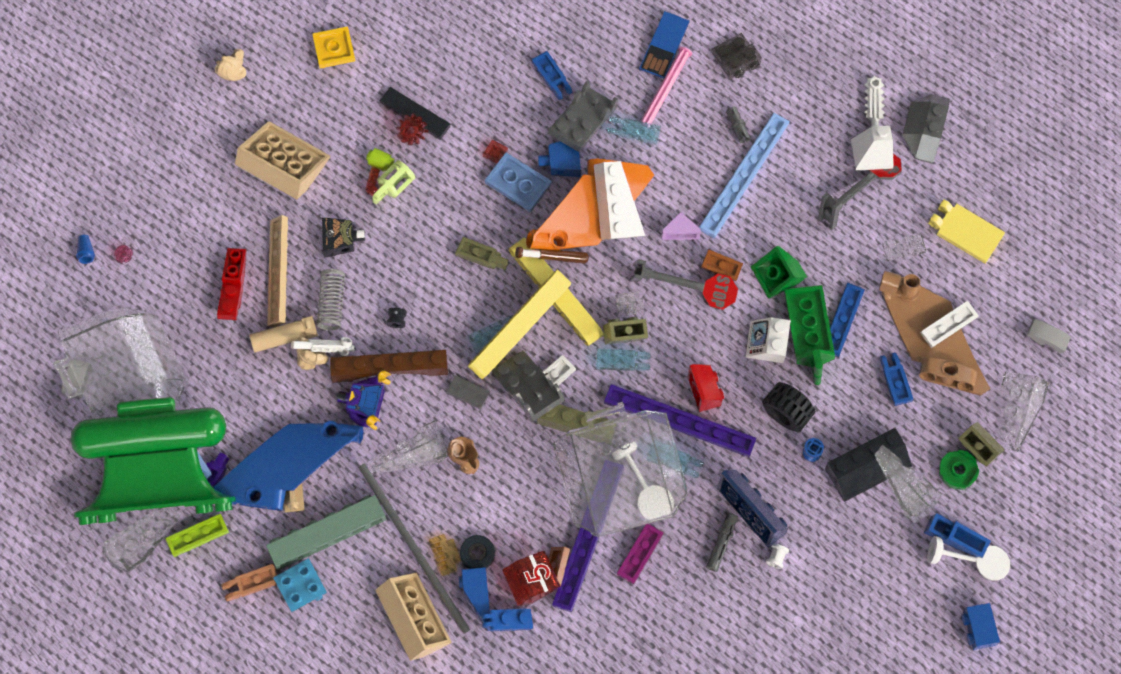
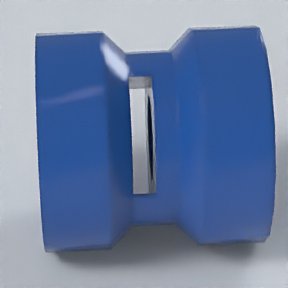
M817 438L808 439L802 451L804 458L810 462L819 460L823 453L824 445Z

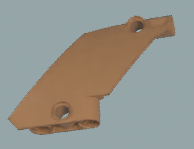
M884 271L879 291L882 292L887 308L911 359L922 363L919 377L931 383L980 396L989 391L990 387L970 350L962 329L933 348H930L920 334L921 331L954 310L951 301L922 287L919 277L914 274L901 277L899 274Z

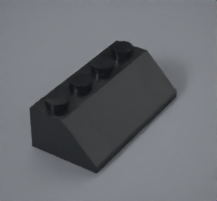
M893 428L827 462L825 470L842 499L846 502L911 468L912 464L906 444L897 429Z

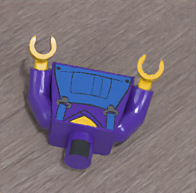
M381 371L377 376L354 383L350 393L339 391L337 402L347 404V414L357 426L370 427L373 430L377 429L375 425L377 422H380L378 417L385 393L384 385L381 384H390V381L386 379L387 376H391L390 373Z

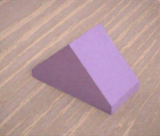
M680 212L663 229L662 240L700 239L701 229Z

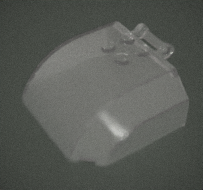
M120 307L100 312L57 331L67 358L55 361L53 363L54 369L58 370L66 389L65 394L67 398L71 399L83 394L94 419L117 416V404L124 401L172 397L175 400V407L178 406L188 380L159 316L133 307ZM70 365L79 384L76 388L73 387L65 369Z
M620 402L616 406L594 412L586 411L585 415L588 426L570 430L552 443L573 524L579 528L586 529L596 537L675 517L680 504L688 496L682 466L667 413L645 410L626 415L624 404ZM620 413L621 416L596 424L593 422L594 419Z

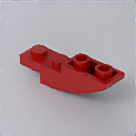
M227 248L217 319L237 320L238 310L241 308L246 249Z

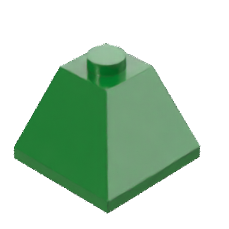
M780 246L773 248L751 266L768 299L784 292L785 289L795 287L807 278L798 260Z

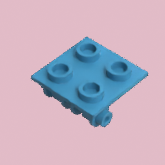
M309 558L274 577L291 612L313 600H321L323 598L322 595L327 593Z

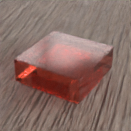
M491 140L483 153V157L497 164L504 154L508 152V147Z

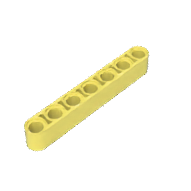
M522 238L509 248V252L513 257L517 247L535 250L527 248L526 238ZM515 256L514 258L524 271L527 270V275L536 285L538 284V288L554 272L543 259L525 256L522 258H516ZM568 288L553 303V306L559 313L561 312V316L571 327L573 326L572 329L582 341L585 340V345L590 346L604 335L600 326Z
M558 269L553 272L468 364V368L481 380L484 379L566 291L571 282Z

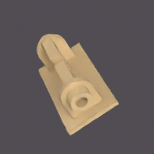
M302 483L294 491H286L284 500L285 513L305 511Z

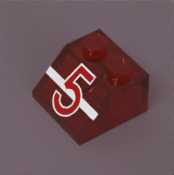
M545 551L519 559L502 569L518 606L531 605L561 587Z

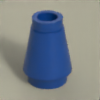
M80 235L78 237L76 258L82 264H89L93 262L95 252L89 236Z

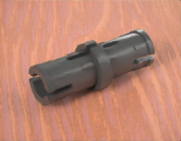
M732 107L734 114L728 108L726 114L732 123L731 128L736 132L739 142L745 143L743 136L748 142L751 137L745 128L746 123L744 119H741L737 107Z

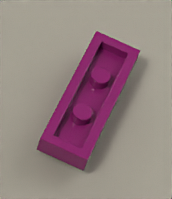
M646 523L617 575L634 585L664 532Z

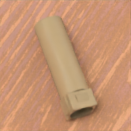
M313 316L296 322L252 333L249 336L254 353L288 344L292 341H298L300 337L307 339L317 337L318 334Z

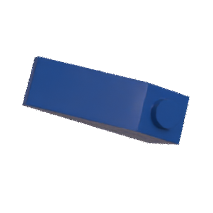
M486 567L462 570V576H458L459 588H463L465 596L481 620V615L488 614L490 610ZM481 620L482 623L489 622V620Z

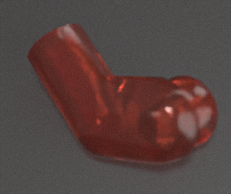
M376 167L370 169L365 188L366 193L371 196L378 191V188L375 186L380 170Z

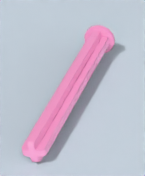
M679 47L677 57L641 120L642 125L650 127L687 58L691 57L692 52L689 49Z

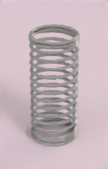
M325 269L321 272L320 276L321 283L316 325L323 330H338L341 328L340 322L342 321L340 318H342L341 310L343 308L341 306L343 305L342 294L344 293L343 282L345 281V273L337 269ZM325 274H340L342 276H326ZM321 323L337 324L338 326H327Z

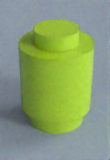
M377 148L369 150L366 156L367 164L382 172H385L395 162L392 155Z

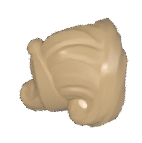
M235 49L231 56H222V61L218 60L216 62L215 73L229 81H238L246 76V69L242 66L244 51L242 49Z
M300 337L298 341H308V339ZM296 349L297 365L301 369H314L316 365L326 364L329 360L326 352Z

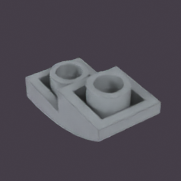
M1036 319L1032 320L1027 336L1038 344H1047L1060 354L1066 351L1071 338L1062 330Z

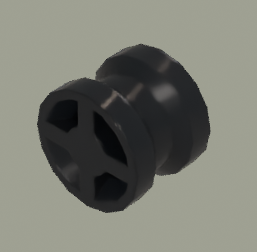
M389 308V319L386 325L391 328H404L406 325L404 318L407 316V311L402 308Z

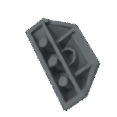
M931 94L911 102L902 136L915 159L933 164L949 109V98Z

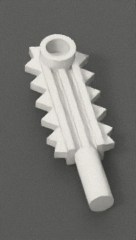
M875 75L873 78H867V83L864 84L868 88L864 91L868 95L864 98L868 101L864 105L868 110L864 113L867 114L866 118L871 121V126H879V121L884 119L883 114L885 113L881 110L885 106L881 103L885 99L881 96L884 93L881 89L884 87V84L881 83L882 78H877Z
M342 337L341 340L309 339L308 341L291 342L292 349H311V352H337L342 356H348L350 351L354 352L355 350L352 340L347 337Z

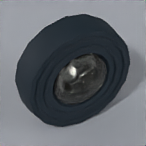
M470 536L461 545V561L469 569L488 568L495 559L493 543L485 536ZM476 548L483 552V555L480 554L478 558L475 554H472V551L475 552Z

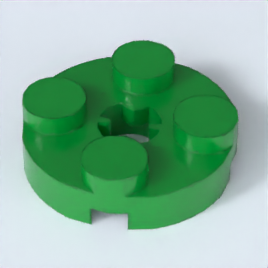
M964 450L947 453L939 464L940 478L947 486L953 489L964 490L970 487L979 475L977 460L972 454ZM954 466H962V470H964V473L957 474L955 472L956 470H954Z

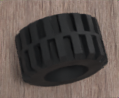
M783 382L776 383L762 401L765 410L776 422L795 432H801L816 412L810 400L803 393Z

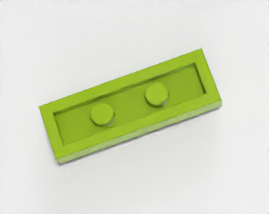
M220 513L165 539L173 557H176L228 534L229 531Z

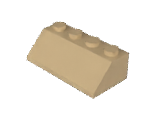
M417 572L389 578L375 590L410 661L423 658L452 643Z

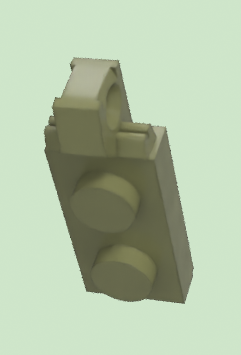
M462 237L455 252V255L491 269L498 267L506 270L509 264L508 259L501 257V253L497 252V249Z

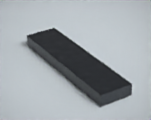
M392 87L380 99L382 105L439 140L442 139L451 127L449 122Z

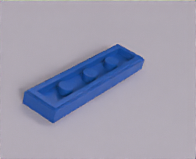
M850 283L846 284L830 326L834 352L837 357L841 354L865 289Z

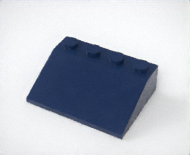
M724 470L721 473L717 490L768 548L771 547L772 544L776 543L787 533V523L783 518L776 516L771 504L765 503L762 500L761 493L755 487L752 488L748 484L749 480L743 473H739L737 470Z

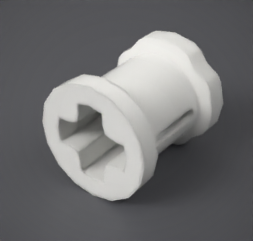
M774 543L771 546L772 552L770 557L766 559V564L776 569H782V562L789 549Z

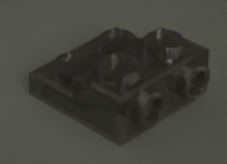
M742 33L711 49L712 55L730 80L742 77L749 69L755 70L761 64L762 56L752 43L749 44Z

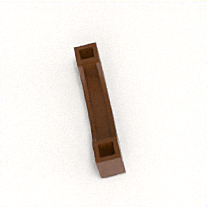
M446 350L331 357V378L333 383L352 382L360 378L377 376L381 371H386L390 374L448 375Z

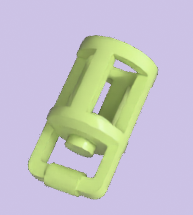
M397 160L377 179L380 189L373 195L372 202L378 204L386 195L396 198L415 179V175L409 167L400 160ZM394 169L397 170L389 180L385 179ZM405 178L407 181L396 190L395 186Z

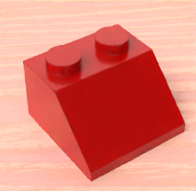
M690 365L687 378L698 411L702 412L720 407L724 399V393L722 388H718L716 371H712L711 365Z

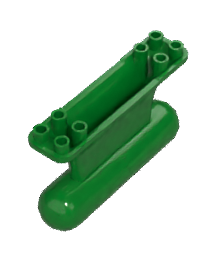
M163 397L119 402L117 404V416L86 419L76 424L71 431L70 437L72 449L82 458H103L104 462L102 484L96 498L87 507L74 512V518L78 517L79 525L97 523V515L98 523L117 521L116 513L145 509L195 506L196 514L213 512L212 504H215V512L233 510L232 502L236 501L235 496L222 494L210 485L200 466L197 448L212 447L222 441L227 427L224 416L220 411L211 407L176 410L174 398Z

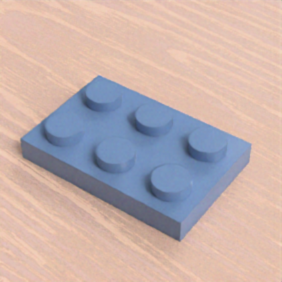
M505 153L485 179V184L531 212L550 188L552 181L510 154Z

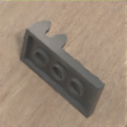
M588 81L584 83L581 92L579 90L576 92L570 106L548 131L549 135L578 152L611 116L618 105V98L608 99L591 89V83Z
M524 350L492 370L494 377L532 421H535L565 401L557 383L553 384L547 372L544 374Z

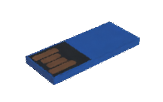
M664 11L639 70L664 79L690 20Z

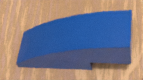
M937 513L931 516L924 531L925 534L931 537H940L943 543L979 558L984 557L991 540L959 522L953 523Z

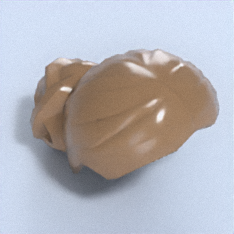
M459 436L450 441L447 448L449 458L454 463L460 465V471L463 473L474 474L479 468V460L477 459L478 452L473 440Z

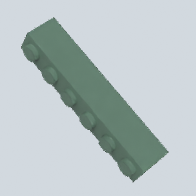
M376 495L365 496L360 500L361 502L354 505L352 503L348 504L337 513H328L324 516V519L311 521L300 530H291L283 538L277 537L269 542L270 544L266 546L277 570L283 569L386 521L385 514Z

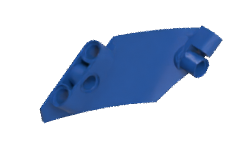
M334 421L288 424L255 449L213 488L222 494L235 496L236 501L232 502L235 505L239 503L241 506L283 511L286 491H294L313 472L351 442L361 443L364 434L363 426L340 424ZM336 427V433L330 435V430ZM260 492V498L254 501V495Z

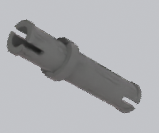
M732 513L726 514L724 523L718 530L719 535L706 565L707 569L718 572L730 538H733V530L739 518L737 515Z

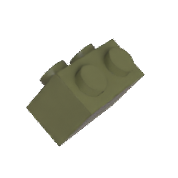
M630 317L626 318L627 321H620V319L608 320L609 323L603 325L605 345L642 341L649 338L646 319Z
M978 422L971 425L958 438L962 445L970 450L985 467L1005 451Z

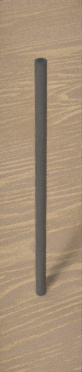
M365 463L358 467L463 634L470 631L469 626Z

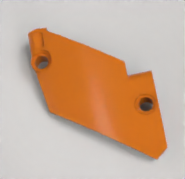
M598 158L589 159L587 161L588 175H582L546 221L537 230L533 229L527 234V248L559 251L561 249L598 245L602 240L594 165L617 161ZM621 162L633 200L635 201L654 177V173L648 165Z

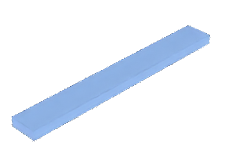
M776 113L772 114L699 226L703 233L715 239L790 121Z

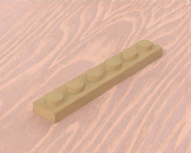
M284 215L270 220L267 326L269 327L284 324L286 319L288 217Z

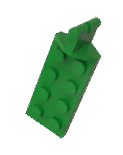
M823 286L785 289L784 294L788 318L791 320L790 330L796 364L811 367L813 383L818 386L821 384L823 364L835 360Z

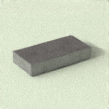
M456 375L446 391L447 394L480 410L490 394V391Z

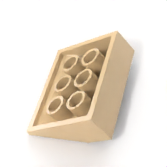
M268 121L238 147L235 165L297 200L311 186L329 160L330 155Z

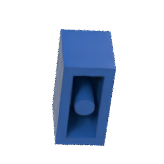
M986 603L966 607L963 611L964 614H962V622L968 628V644L972 645L973 650L997 646L1000 643L991 604Z

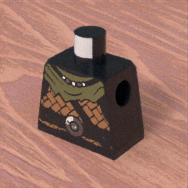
M322 218L324 257L354 252V242L365 241V230H354L351 220Z

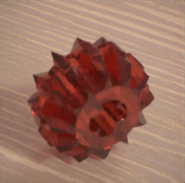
M411 114L410 117L404 115L405 121L398 120L401 127H396L397 130H400L397 137H402V143L407 142L408 145L412 146L413 143L420 144L419 138L425 140L422 134L428 133V130L423 129L427 123L422 122V117H416L415 114ZM410 127H413V133H411Z

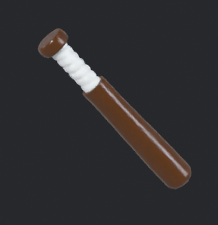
M517 247L515 251L516 258L524 256L537 257L543 260L585 264L589 260V255L586 252L543 249L526 250L522 247Z

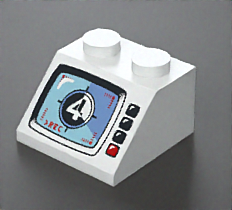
M770 317L751 321L746 358L784 363L791 320Z

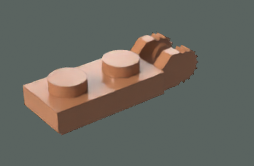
M270 564L221 584L223 590L237 585L239 588L238 591L227 594L225 596L226 601H231L241 596L244 597L277 585L274 580L277 572L274 564Z

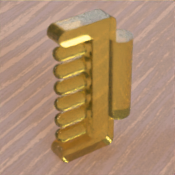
M444 534L429 539L430 544H432L431 548H435L433 549L434 556L439 557L436 558V561L439 562L437 565L442 566L439 568L441 576L457 572L456 563L461 562V558L454 539L447 541Z

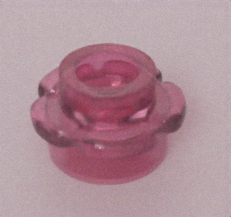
M120 245L116 248L114 252L116 261L127 263L132 259L133 251L126 245Z

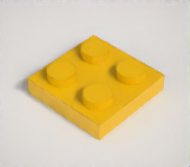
M348 26L312 33L320 69L356 61Z

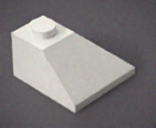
M871 126L851 139L856 170L893 169V139L890 126Z

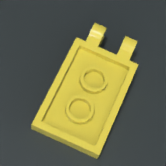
M943 199L937 210L946 214L942 220L938 215L933 214L928 224L939 230L937 236L986 264L1005 232L959 204L952 207L948 201Z

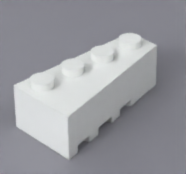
M621 161L603 162L594 165L601 240L645 236Z

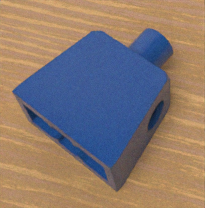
M563 142L549 144V155H538L539 167L550 166L551 175L581 177L579 152Z

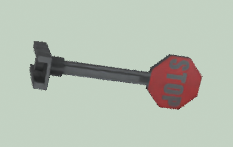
M893 154V169L868 170L869 174L837 200L828 193L824 194L821 198L818 221L821 222L825 219L830 223L829 229L833 230L837 226L839 211L842 209V206L874 179L893 180L902 172L901 159Z
M638 259L633 263L635 275L631 276L629 281L637 283L642 278L648 280L651 278L702 291V295L709 307L721 310L736 302L738 288L730 276L716 274L706 280L705 283H700L652 271L651 268L645 267L646 261Z

